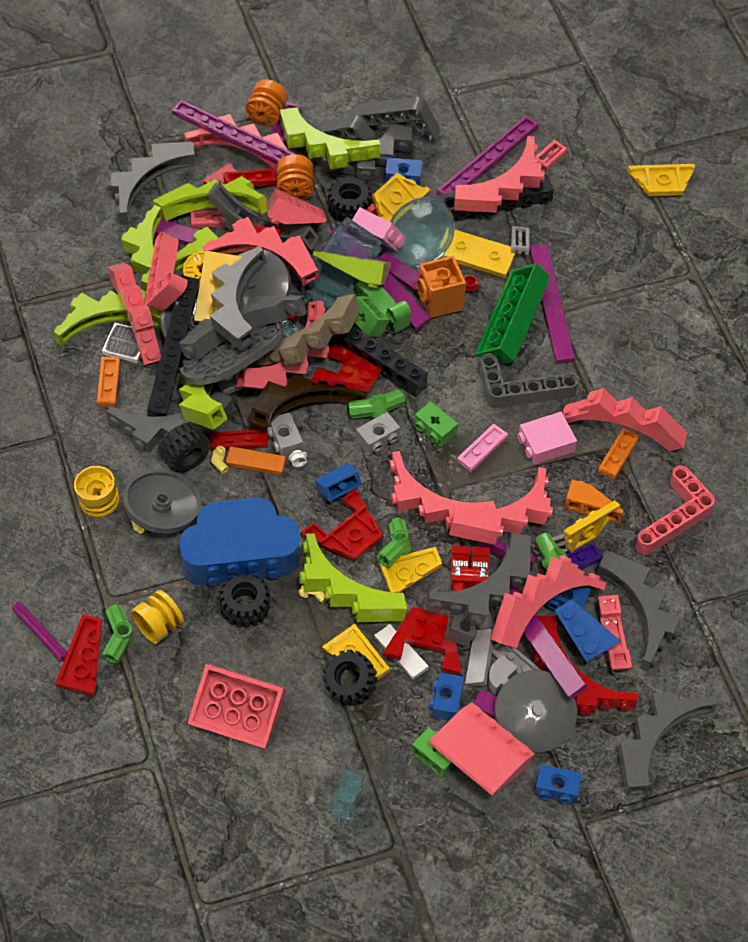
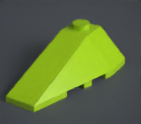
M314 251L313 253L314 256L362 282H367L370 287L379 288V285H384L391 267L390 262L360 259L358 257L342 256Z

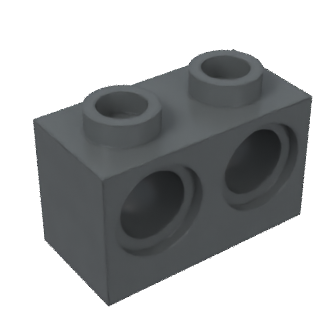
M450 611L444 639L466 647L470 641H474L478 630L475 628L477 624L464 621V613L454 614Z

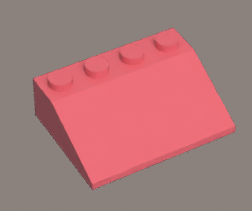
M276 188L267 204V214L270 221L278 225L280 223H325L327 220L323 209Z
M206 664L187 724L266 748L282 709L287 688Z
M472 702L462 708L429 741V744L491 795H494L524 773L535 755L525 744L521 743Z

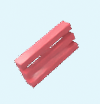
M553 140L536 156L537 163H541V167H544L543 170L547 171L567 153L568 148Z
M218 209L191 212L192 228L225 226L223 223L225 218Z

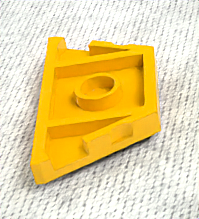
M695 164L629 166L628 173L648 196L683 195L693 174Z
M396 173L372 195V199L377 207L378 216L394 224L413 206L414 199L422 198L430 189L428 187L423 188L417 185L415 181L406 179L404 176Z
M614 500L601 509L592 511L584 519H578L574 525L565 529V548L572 553L597 538L610 520L607 515L618 510L620 504Z

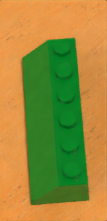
M538 263L511 270L475 355L482 358L485 354H493L500 365L515 362L518 352L550 279V275Z

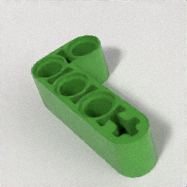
M362 281L355 284V290L359 296H370L389 317L390 322L387 325V329L392 334H396L410 326L411 310L407 302L402 300L396 303L381 285H379V288L370 287L367 282Z

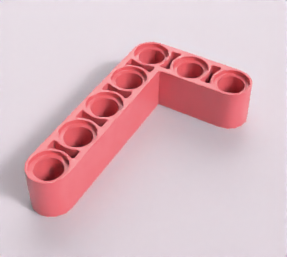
M162 231L155 240L144 302L145 305L160 312H163L183 294L188 282L186 279L174 274L179 240Z
M684 466L675 467L670 480L671 487L686 503L639 533L636 550L640 554L647 555L711 514L715 498L688 468Z

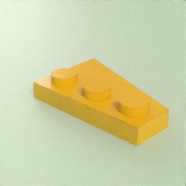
M436 547L400 556L389 568L381 563L379 565L389 592L400 593L441 568L442 562Z
M355 624L322 646V649L330 655L336 654L338 656L340 655L339 651L342 650L347 653V649H351L353 652L359 651L362 655L364 654L374 665L377 671L375 676L378 680L390 672L388 665ZM352 668L356 672L360 673L359 668Z

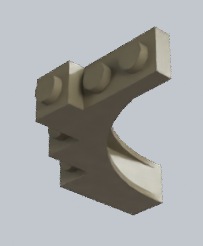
M355 294L338 297L325 314L302 330L281 339L276 345L277 348L266 353L260 360L253 362L254 367L285 362V365L303 362L309 350L326 347L332 335L348 333L361 310Z

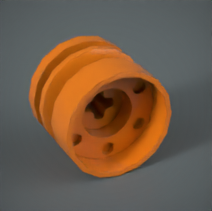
M261 80L256 83L245 106V112L255 123L263 126H272L280 118V110L284 109L288 101V93L284 87L275 81Z
M288 155L280 159L277 163V189L301 200L310 197L313 193V164L311 160L302 155Z

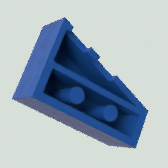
M573 600L555 609L557 617L586 664L621 644L619 638Z

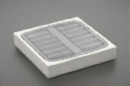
M114 323L102 349V355L120 357L122 360L138 363L141 355L132 327Z

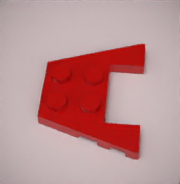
M335 343L328 357L340 360L344 364L337 374L318 368L313 374L311 382L318 383L320 380L328 382L327 385L335 386L337 383L346 385L347 389L370 392L379 378L382 369Z
M356 488L343 498V503L354 513L329 534H326L314 522L301 531L302 538L306 539V534H315L319 546L354 562L383 539L382 532L373 516L368 512L367 506L362 501Z
M412 607L385 648L383 656L400 661L404 643L444 653L441 672L457 676L461 672L456 643L444 639L449 616Z

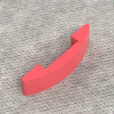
M618 595L598 597L600 623L621 640L619 646L606 653L612 671L632 669L630 653L626 647L620 617L621 608Z

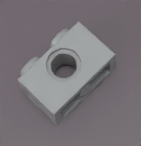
M388 412L356 429V441L368 455L379 452L384 446L393 444L400 438V426Z
M290 413L278 416L266 428L269 438L274 440L273 447L276 453L279 452L280 455L287 458L295 450L303 452V441Z

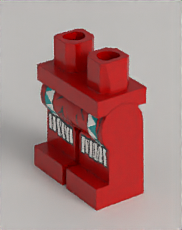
M452 546L451 590L461 591L476 586L488 578L490 548L472 547L470 568V547Z

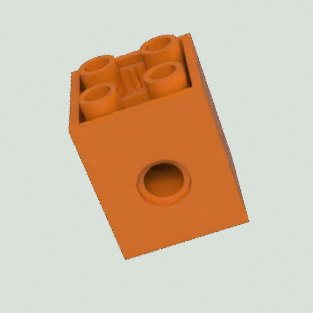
M450 256L419 264L417 291L430 318L462 311L464 309L466 281L455 257Z

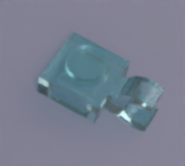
M307 290V293L312 294V300L323 301L324 307L328 310L337 300L325 294H319L315 290ZM304 299V302L307 303L310 299Z

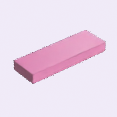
M493 424L457 458V462L472 472L508 438V433Z

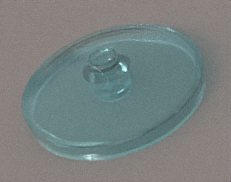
M428 197L417 198L407 202L397 210L390 221L407 238L398 252L390 248L389 250L398 260L413 267H419L421 263L439 259L448 250L455 233V222L450 210L442 202Z

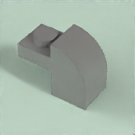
M503 655L492 664L489 671L488 688L490 693L495 696L498 695L503 685L516 675L518 668Z

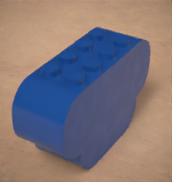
M262 498L207 504L198 513L197 525L187 528L180 537L183 575L190 583L200 586H216L224 583V581L228 582L230 576L236 577L238 573L244 575V572L249 573L250 576L252 574L257 575V579L260 577L262 579H275L293 573L300 563V535L298 526L292 519L286 516H277L274 506Z

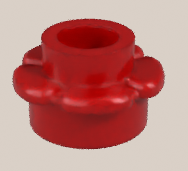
M473 275L465 276V291H475L479 285L477 278Z

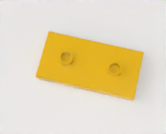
M450 228L438 253V258L454 256L457 264L506 278L517 250H515V253H511L510 246Z
M205 251L194 322L200 323L203 319H211L210 315L218 310L214 307L211 294L218 289L215 286L212 272L224 263L231 266L242 257Z

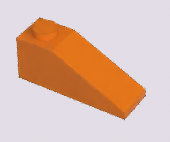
M572 480L564 509L589 515L592 511H597L612 501L592 485L586 484L583 481ZM619 507L618 510L608 514L609 521L620 524L624 510Z

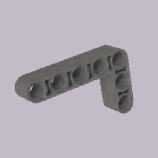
M421 97L355 104L352 106L349 116H361L369 126L411 121L421 141L427 145L435 143L440 130L427 102Z
M485 354L481 358L480 375L487 402L491 407L500 408L566 399L576 395L578 378L574 374L503 382L496 356Z

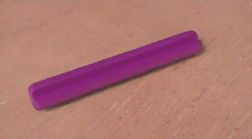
M22 602L14 604L12 608L17 616L59 661H63L67 651Z

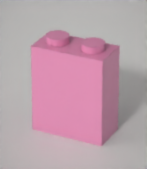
M359 208L351 221L366 237L396 252L404 245L407 238L392 223L362 208Z
M562 412L521 424L519 433H517L519 443L524 445L526 456L528 459H531L534 465L575 452L577 440Z

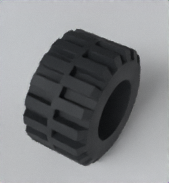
M344 176L343 179L338 178L336 182L333 181L331 186H329L328 211L338 221L342 220L343 223L350 222L359 208L365 210L372 205L371 187L367 185L365 180L361 181L359 177L354 178V176H350L347 178V176Z
M188 422L176 426L163 437L159 443L158 453L172 471L182 473L197 466L207 456L211 443L198 425Z
M245 572L244 575L238 573L236 577L230 576L228 582L224 581L219 595L220 610L224 619L229 620L231 625L237 624V627L240 628L242 625H245V628H250L251 624L256 626L258 621H264V616L268 615L270 609V592L267 583H264L261 577L257 579V575L252 574L250 576L249 573ZM241 596H250L255 599L252 603L246 605L235 602Z
M347 649V653L342 650L339 651L340 655L338 656L333 654L331 656L333 660H327L326 664L328 667L323 669L325 676H322L326 683L324 684L325 688L336 700L342 701L344 704L349 705L351 703L357 705V701L365 702L364 698L366 696L370 698L372 696L370 691H375L376 689L374 683H378V678L375 676L377 671L374 665L359 651L353 652L351 649ZM353 667L359 668L360 677L357 683L351 687H342L340 680L344 671Z

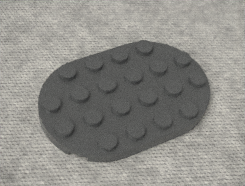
M276 322L253 328L256 341L242 351L226 340L209 351L200 360L184 359L182 362L183 367L180 368L184 380L191 384H197V386H204L221 380H230L234 374L245 370L248 365L260 360L263 355L277 348L276 345L283 336L280 324Z

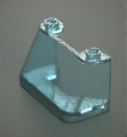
M346 217L336 228L322 252L370 259L373 255L376 257L382 249L380 247L382 240ZM317 258L314 264L318 269L320 278L308 285L337 298L354 294L353 287L357 278Z

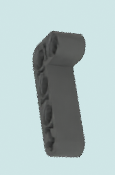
M358 115L319 122L314 125L315 129L341 139L369 141L375 138V134L369 125Z

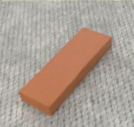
M101 357L97 406L116 407L120 357Z
M623 428L599 466L598 472L615 480L637 444L640 435Z
M236 447L229 448L226 465L230 467L282 475L286 462V456Z

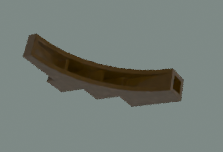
M323 369V370H325V371H328V372H331V373L336 374L335 372H332V371ZM293 374L286 387L270 381L267 382L252 407L250 422L268 428L274 419L293 407L315 402L349 404L351 401L367 399L368 392L347 389L346 385L337 383L335 386L327 385L328 382L320 380L318 383H313L310 379Z

